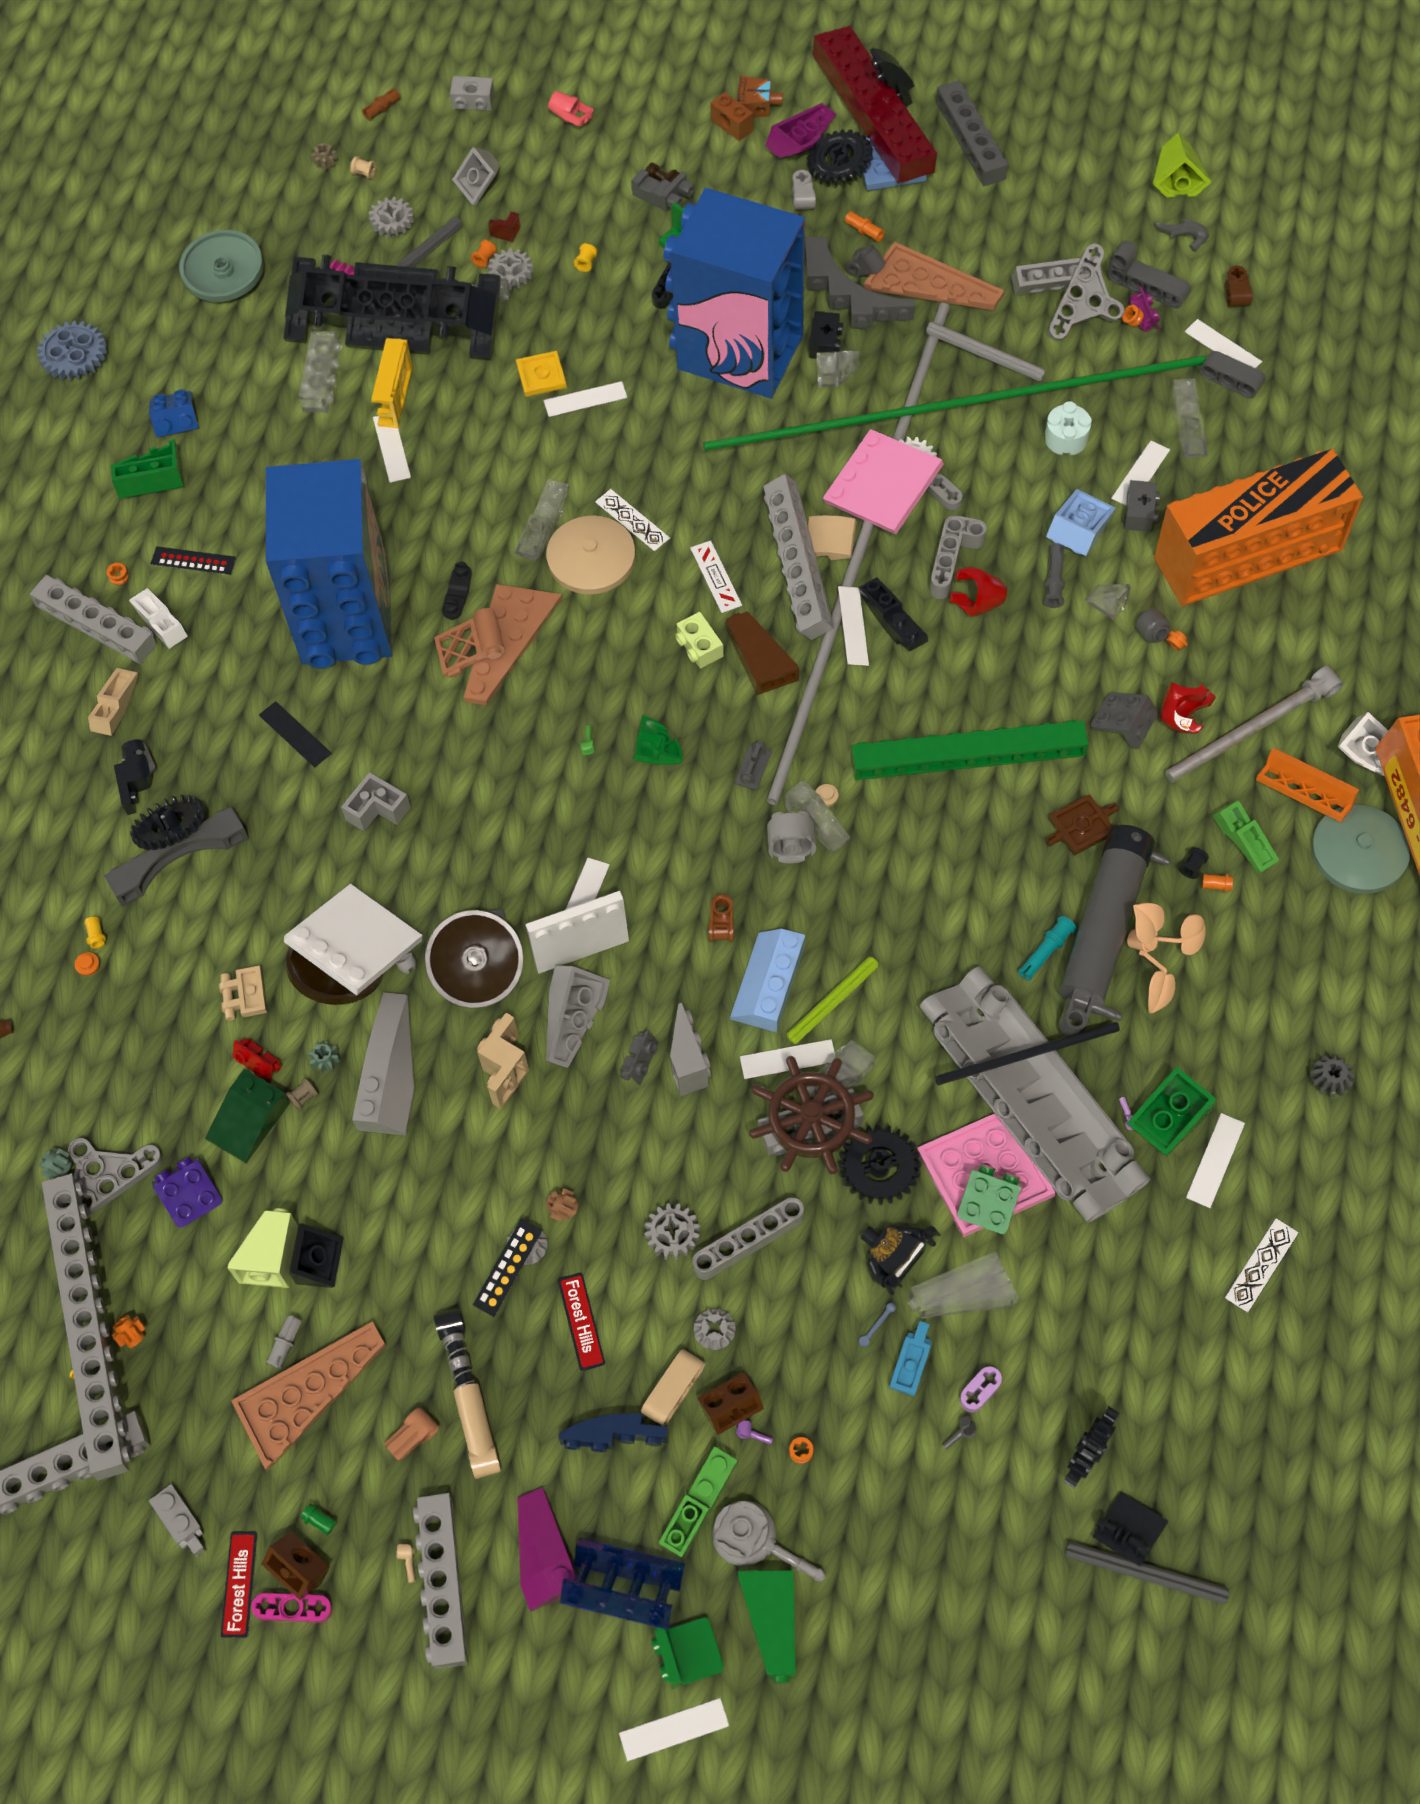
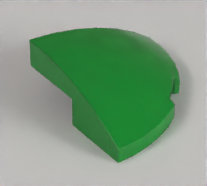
M642 715L635 743L634 761L657 765H674L682 763L683 755L679 742L676 738H674L673 742L671 741V737L666 733L667 728L664 725Z

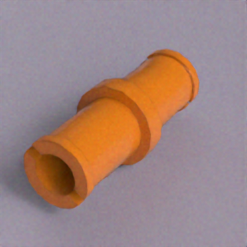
M850 211L845 218L846 224L851 225L860 234H866L877 242H880L885 235V230L872 224L870 219H864L853 211Z

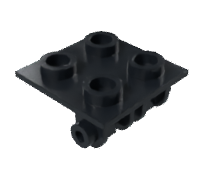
M1121 1492L1105 1518L1101 1517L1097 1522L1096 1527L1098 1529L1094 1533L1093 1538L1141 1567L1169 1521Z

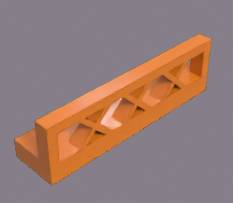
M1273 748L1269 753L1267 764L1257 775L1256 781L1339 822H1342L1353 808L1359 789L1276 748ZM1270 771L1278 775L1279 779H1271L1266 775ZM1294 783L1298 785L1300 789L1293 790L1288 787V784ZM1316 794L1320 796L1322 800H1314L1310 798L1309 795ZM1337 804L1344 809L1340 813L1332 809L1330 805Z

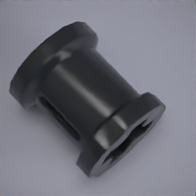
M1191 847L1187 859L1179 865V871L1187 878H1198L1200 868L1209 859L1208 854L1200 848Z

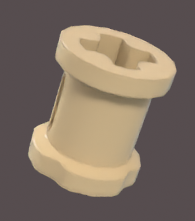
M355 156L351 162L350 170L353 175L361 174L369 179H373L376 174L377 164L374 161L368 162L361 160L359 156Z

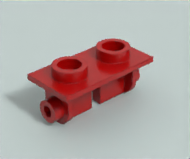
M243 1038L240 1042L235 1040L232 1057L239 1064H243L253 1071L257 1077L271 1083L272 1073H278L282 1068L280 1060L268 1052L260 1057L259 1055L263 1052V1049L251 1039L246 1040Z

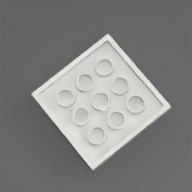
M349 884L284 936V943L355 995L362 992L422 941V934L352 884Z
M620 891L526 924L538 974L553 969L555 966H562L629 941L624 901Z

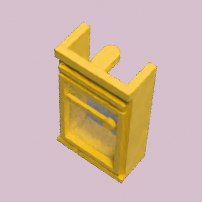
M386 338L371 399L372 403H382V407L377 410V415L379 416L378 427L398 429L400 427L399 419H401L413 370L407 340Z

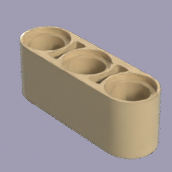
M682 1349L644 1403L641 1413L659 1425L666 1426L702 1373L706 1363L685 1349Z

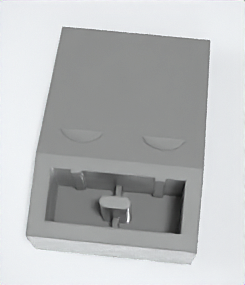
M682 1003L678 1004L670 1053L672 1075L680 1096L709 1087L708 1077H711L709 1070L710 1062L707 1054L702 1053V1042L698 1032H694L691 1013L689 1010H684Z

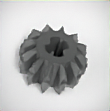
M1334 1053L1330 1059L1324 1055L1320 1058V1061H1315L1313 1064L1314 1070L1311 1071L1310 1077L1315 1079L1312 1083L1313 1087H1321L1320 1094L1328 1091L1331 1098L1335 1093L1342 1096L1345 1090L1351 1089L1353 1085L1351 1081L1354 1080L1355 1074L1350 1072L1353 1068L1352 1064H1344L1345 1057L1337 1060Z

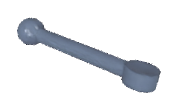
M888 1303L885 1312L866 1336L860 1337L859 1345L865 1348L869 1345V1339L887 1316L896 1310L894 1303Z

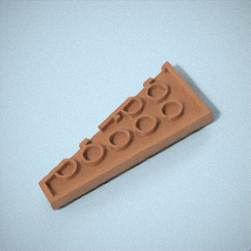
M894 242L884 255L885 266L877 273L870 274L863 288L870 291L995 310L1004 297L1005 290L897 242Z
M496 584L490 608L495 611L505 651L498 659L491 660L485 658L473 664L464 694L465 702L488 705L500 688L501 682L507 673L513 670L517 659L522 657L539 633L542 624L552 615L551 612L554 607L562 601V594Z
M373 1321L231 1400L266 1471L282 1457L385 1348L386 1345Z

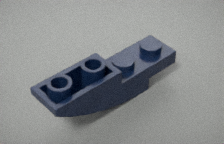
M622 1413L599 1416L580 1422L560 1432L558 1439L560 1444L569 1450H580L581 1446L591 1447V1450L594 1452H607V1449H614L615 1439H619V1442L623 1444L645 1441V1444L648 1446H661V1443H668L669 1432L666 1426L643 1425L642 1414Z

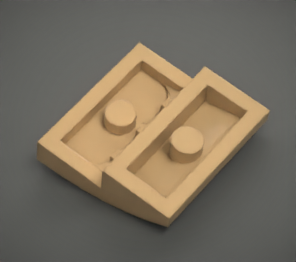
M810 516L808 528L815 556L828 555L830 560L852 558L857 521L854 518L843 516Z

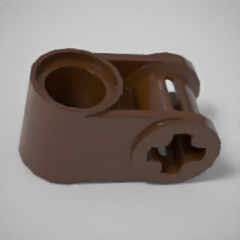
M1232 266L1228 270V279L1224 284L1228 307L1250 306L1252 304V289L1249 285L1247 271L1242 266Z

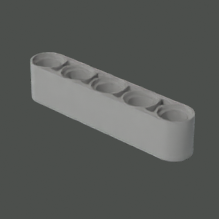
M788 1198L698 1251L693 1257L695 1275L702 1280H708L798 1227L802 1223L804 1215L802 1202L797 1198ZM796 1209L799 1214L790 1217L786 1214V1211ZM774 1222L777 1224V1227L768 1230L764 1227V1224ZM747 1234L753 1235L755 1240L751 1243H746L742 1240V1237ZM723 1248H731L733 1253L729 1256H724L720 1251ZM701 1261H709L711 1266L708 1269H701L698 1267V1264Z

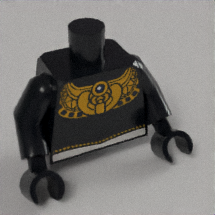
M888 1225L882 1234H879L869 1226L862 1234L861 1239L871 1246L867 1251L866 1265L872 1281L886 1288L889 1295H894L892 1287L894 1289L897 1286L902 1288L901 1281L925 1253L926 1244L924 1242L934 1247L936 1242L932 1237H940L941 1234L933 1226L922 1229Z

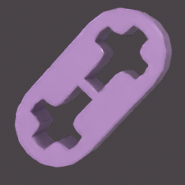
M994 1367L983 1368L964 1388L960 1396V1404L964 1410L972 1413L979 1411L995 1394L1002 1381V1376L998 1369ZM984 1375H986L987 1377L991 1375L995 1376V1385L989 1383L985 1388H983L982 1385L985 1381ZM978 1390L980 1392L976 1400L978 1404L973 1402L969 1405L966 1395L973 1396Z

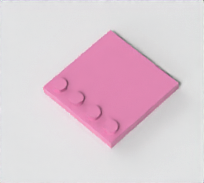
M870 429L823 497V500L828 505L893 534H897L944 463L940 458Z
M992 1114L917 1147V1152H920V1158L963 1238L984 1229L959 1219L957 1215L971 1171L975 1166L980 1167L981 1164L992 1166L995 1168L996 1173L1005 1175L1007 1172L1020 1177L1019 1181L1025 1183L1022 1193L1018 1196L1013 1215L1055 1197V1191L1051 1184L1041 1174L996 1114Z

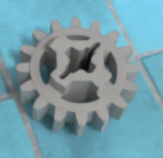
M386 197L385 202L378 200V206L372 205V211H369L370 225L373 227L374 232L379 231L380 236L387 233L389 238L391 234H395L398 237L399 232L405 234V228L411 229V223H414L413 209L410 208L409 202L404 203L402 198L399 201H396V197H393L392 200H388Z
M509 248L508 252L501 250L500 255L495 253L494 259H489L488 273L501 276V289L505 288V286H508L509 290H512L513 286L520 288V283L526 285L527 279L532 278L533 265L531 258H527L526 252L521 254L520 249H517L516 252H513L512 248Z
M668 1203L664 1211L657 1207L658 1215L650 1213L649 1218L651 1222L645 1223V1229L648 1231L644 1234L645 1239L650 1240L648 1242L649 1249L656 1247L655 1255L658 1256L663 1252L665 1260H668L670 1255H674L675 1260H678L679 1253L687 1257L688 1248L696 1249L693 1241L700 1240V1235L695 1233L700 1231V1224H694L697 1221L696 1215L689 1217L690 1209L686 1208L684 1211H681L680 1204H677L675 1209H671ZM675 1217H678V1218H680V1219H682V1220H684V1221L681 1222V1221H679L678 1219H676ZM665 1219L662 1225H658L662 1220ZM670 1224H672L673 1228L675 1229V1240H673L672 1235H670ZM683 1238H687L684 1243L679 1245ZM660 1242H665V1243H667L669 1246H665V1245H663V1244L660 1243Z

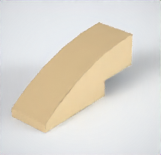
M120 668L115 669L97 695L98 704L88 716L90 731L113 735L130 702L138 678L137 672Z

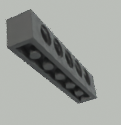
M960 81L937 87L936 103L983 187L1006 180L1007 170H1009L1008 161L1006 158H1003L999 145L995 144L991 131L987 130L983 117L979 116L975 103L971 102L967 89L963 88Z

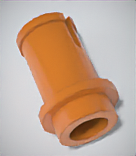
M1203 874L1202 889L1224 890V893L1232 891L1233 876H1228V874L1225 876Z

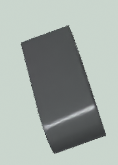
M1219 351L1210 352L1200 367V373L1204 378L1248 398L1255 397L1266 380L1262 371Z

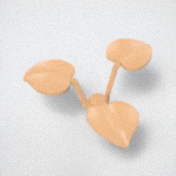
M1140 903L1133 905L1136 916V929L1129 933L1127 943L1130 948L1140 950L1139 955L1145 956L1161 970L1154 973L1149 986L1148 1013H1155L1172 1000L1175 992V978L1172 974H1167V969L1147 952L1153 951L1157 947L1158 941L1182 943L1181 951L1183 954H1195L1204 943L1206 927L1205 921L1201 916L1192 914L1182 923L1181 938L1158 937L1157 931L1164 924L1163 909L1157 904Z

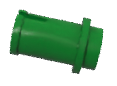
M308 1504L301 1515L304 1523H310L328 1536L334 1529L337 1520L319 1510L317 1504L314 1506Z

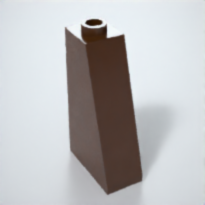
M748 611L726 618L727 633L756 695L799 681L798 665Z

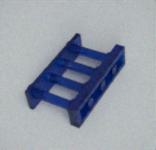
M579 1538L574 1566L579 1567L575 1581L564 1578L560 1603L668 1630L672 1605L666 1603L670 1590L680 1592L685 1563ZM590 1570L606 1574L602 1587L585 1584ZM617 1577L633 1580L628 1594L612 1590ZM643 1583L659 1587L655 1600L639 1597Z

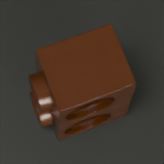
M744 1372L698 1397L704 1415L717 1435L764 1409L757 1390Z

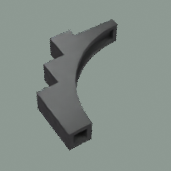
M805 237L807 291L828 290L829 309H850L851 329L872 328L873 321L914 320V299L884 296L863 288L848 278L836 265L828 249L826 237Z

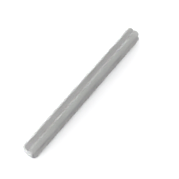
M930 322L927 326V334L1035 380L1041 381L1045 375V369L935 322Z

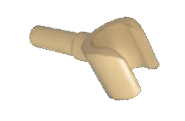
M398 1544L397 1559H406L405 1565L409 1583L415 1582L413 1570L414 1548L410 1544Z

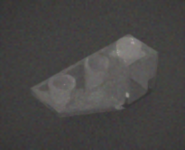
M850 1040L846 1046L844 1044L841 1045L835 1057L841 1059L842 1066L835 1079L842 1083L846 1089L860 1084L874 1067L875 1056L853 1040ZM829 1062L826 1063L820 1073L826 1074L831 1064ZM807 1087L811 1100L814 1099L819 1087ZM829 1091L826 1097L832 1096L834 1094H832Z

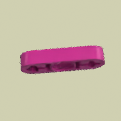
M262 1593L254 1598L251 1606L253 1614L263 1621L323 1623L333 1613L332 1603L322 1595H307L299 1600L294 1594ZM265 1600L270 1605L278 1606V1600H281L279 1603L280 1615H277L278 1611L276 1609H267L266 1614H263V1611L258 1609V1607L263 1605ZM292 1600L298 1601L300 1605L298 1613L288 1616L285 1613L286 1604ZM305 1601H308L307 1605L309 1607H318L319 1602H322V1605L326 1607V1611H322L320 1616H317L315 1611L306 1610Z

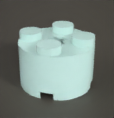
M1066 402L1064 405L1054 408L1048 415L1045 430V442L1048 448L1060 455H1063V453L1075 455L1084 450L1088 442L1092 421L1089 414L1073 402Z

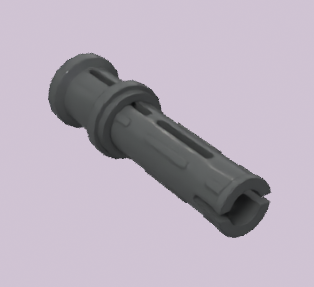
M1054 543L1049 547V574L1044 585L1046 589L1044 604L1050 608H1059L1064 604L1062 590L1065 588V583L1062 579L1063 545L1060 546L1059 543Z

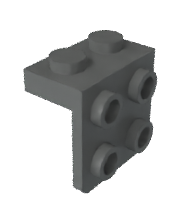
M1111 692L1106 696L1091 723V727L1093 730L1122 733L1130 748L1139 749L1153 722L1156 720L1158 712L1148 695Z

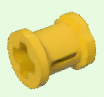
M584 243L579 248L580 253L574 260V266L582 272H588L592 268V260L597 256V249L591 244Z

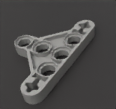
M1091 244L1083 252L1048 327V336L1054 341L1062 340L1068 334L1072 325L1098 316L1107 321L1115 322L1124 313L1122 303L1109 297L1099 269L1104 256V250L1099 244ZM1095 250L1098 257H1095L1091 264L1087 263L1091 257L1089 252ZM1081 268L1089 270L1090 277L1088 279H1084L1079 275ZM1072 287L1080 289L1081 296L1079 298L1071 295L1070 290ZM1090 297H1097L1100 300V305L1098 307L1091 306L1089 303ZM1063 306H1069L1072 309L1070 317L1062 314L1061 309ZM1110 306L1117 307L1119 310L1118 316H1111L1108 313V308ZM1060 321H1063L1064 323L1060 329L1063 333L1056 335L1054 328L1059 325Z
M84 1138L73 1140L68 1147L69 1155L76 1163L74 1177L77 1181H81L84 1187L85 1195L81 1197L82 1199L85 1197L93 1199L92 1205L87 1208L89 1217L156 1170L163 1161L161 1152L153 1145H146L132 1155L95 1151L89 1141ZM80 1145H86L88 1147L86 1154L79 1157L75 1156L76 1148ZM149 1153L154 1158L152 1162L147 1160L146 1155ZM139 1161L144 1168L140 1169L135 1162ZM97 1163L101 1165V1169L97 1174H88V1169L92 1164ZM128 1167H134L135 1174L133 1177L123 1178V1171ZM105 1183H114V1188L110 1193L104 1194L101 1192V1188ZM71 1201L66 1202L62 1208L68 1207ZM75 1224L70 1225L66 1231L73 1229Z

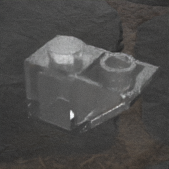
M859 351L817 353L818 387L840 386L859 368Z

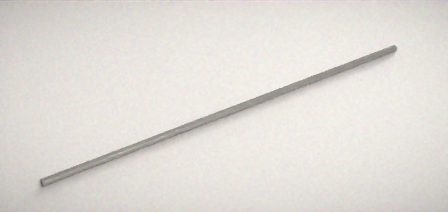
M940 303L934 319L935 323L942 326L950 308L947 303ZM928 336L904 407L915 406L939 340L937 337ZM912 415L900 417L893 439L897 441L902 439L904 441ZM864 521L842 583L843 587H853L874 527L873 524ZM839 594L831 614L834 628L824 634L767 798V802L772 805H777L842 620Z

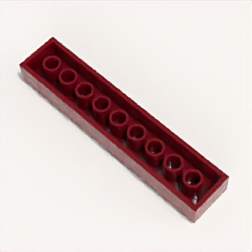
M851 26L814 35V58L866 136L870 139V142L896 181L901 183L935 173L938 153L892 87L889 88L885 81L881 83L876 75L878 70L871 63L872 57Z

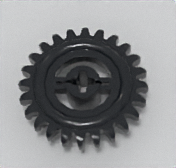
M842 129L838 133L835 130L832 135L827 133L825 138L820 137L819 142H816L813 146L814 148L809 150L807 167L815 180H818L819 177L821 184L826 179L827 185L830 186V182L834 180L835 186L838 187L839 180H842L846 186L847 178L854 183V174L861 179L860 170L867 173L866 165L871 167L870 160H873V148L870 141L866 140V136L860 135V132L853 133L852 130L845 132ZM848 148H851L854 151L851 160L849 158ZM829 151L832 161L831 165L825 161L826 155L829 153Z
M181 794L180 802L177 801L175 796H172V804H169L166 799H163L164 807L155 803L156 810L154 812L147 808L149 816L145 817L140 813V818L143 822H139L137 819L134 820L137 827L131 825L130 835L132 841L144 850L164 849L168 845L171 847L176 842L180 843L183 838H188L190 833H194L204 820L205 809L202 802L195 796L192 798L190 795L187 796L186 801L185 797ZM178 816L184 817L181 823L177 818ZM157 827L159 828L160 833L154 832Z
M878 1124L876 1132H873L871 1126L868 1125L867 1134L872 1136L870 1144H864L849 1137L852 1145L847 1143L843 1145L846 1152H840L839 1156L845 1161H840L838 1166L845 1170L840 1172V1177L848 1178L844 1181V1186H853L850 1190L851 1194L860 1192L859 1200H863L867 1196L869 1204H872L874 1199H877L879 1205L883 1204L884 1199L889 1204H892L894 1196L898 1200H902L901 1192L910 1194L911 1189L908 1186L914 1187L917 1185V1181L913 1178L921 1176V1172L915 1170L922 1166L921 1161H915L920 1157V1152L912 1153L916 1143L907 1145L909 1135L900 1139V1129L891 1134V1126L889 1125L886 1131L882 1132L881 1125ZM874 1150L870 1154L869 1163L861 1164L863 1157L869 1151ZM880 1160V1162L884 1165L880 1166V1164L876 1161ZM898 1166V1171L894 1177L885 1182L873 1181L865 1175L870 1173L874 1177L883 1178L890 1173L891 1168Z

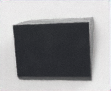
M302 1223L298 1224L289 1275L295 1284L334 1288L343 1238Z

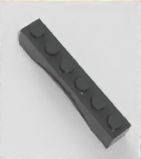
M229 807L226 810H220L213 817L202 821L201 825L196 828L197 830L194 833H190L188 838H183L180 843L176 842L171 847L168 845L164 849L158 848L157 850H150L142 855L135 856L128 863L115 867L105 874L104 877L121 906L124 907L144 896L155 876L176 859L201 850H228L249 839L233 809Z

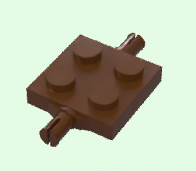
M1089 794L1050 814L1049 820L1056 829V833L1046 837V843L1051 847L1057 842L1063 841L1074 856L1107 839L1109 830L1113 828L1108 816L1119 811L1118 805L1113 802L1102 808Z

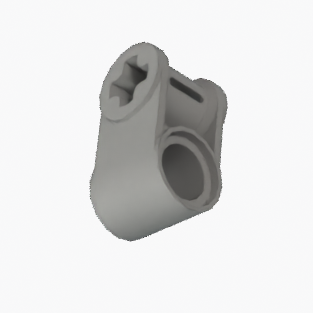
M798 170L793 174L792 195L794 211L815 209V192L812 186L811 175L806 170Z

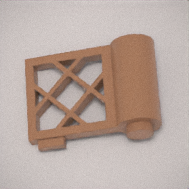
M483 608L476 611L472 619L434 637L443 674L450 678L461 674L462 669L482 659H498L505 651L496 614L491 608ZM471 628L472 632L468 640L461 638L464 631ZM452 638L453 641L450 647L445 649L442 642ZM459 641L465 643L460 654L454 652ZM470 647H476L477 654L466 657ZM451 656L458 657L455 665L448 667Z

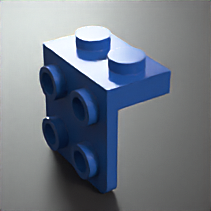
M182 389L175 391L172 395L158 394L149 401V415L156 437L199 428L193 408V395L191 391Z

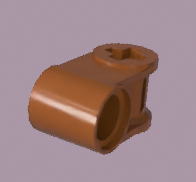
M717 895L712 900L709 942H713V940H729V942H733L734 940L733 902L727 895ZM720 906H725L728 908L724 912H720L717 910V908Z

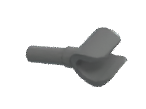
M964 1416L960 1419V1429L943 1443L946 1449L962 1437L971 1438L976 1434V1424H971L969 1416Z

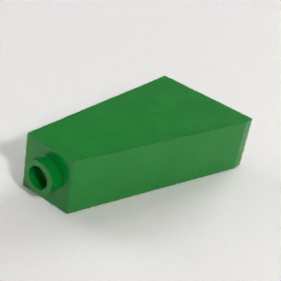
M738 1571L739 1584L767 1678L773 1679V1683H790V1678L796 1677L794 1571Z

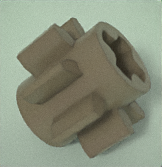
M325 143L314 147L315 153L311 154L316 167L322 169L331 168L335 165L334 160L338 159L333 146Z

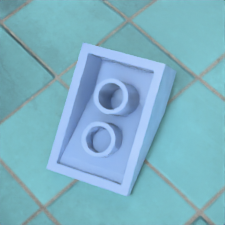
M1076 489L1055 514L1046 537L1052 539L1054 543H1059L1072 549L1077 554L1087 556L1115 512L1116 507Z

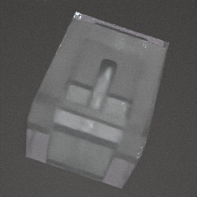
M1129 584L1098 585L1085 600L1089 605L1114 620L1127 605L1131 587Z

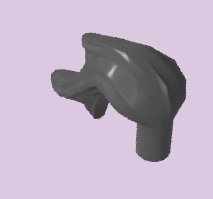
M1183 218L1182 224L1177 225L1154 222L1155 227L1159 231L1171 234V239L1179 235L1194 237L1196 240L1189 245L1190 249L1194 252L1209 238L1206 227L1186 218Z

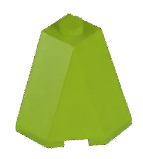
M1179 133L1162 146L1153 184L1166 197H1175V195L1197 196L1212 183L1192 146Z

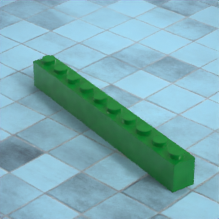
M1069 720L1064 723L1053 724L1048 722L1042 725H1022L1017 728L1008 729L1001 727L989 731L954 732L949 735H929L922 738L907 737L903 740H882L875 743L860 742L852 745L851 759L854 779L857 781L1084 757L1087 754L1089 744L1084 721Z

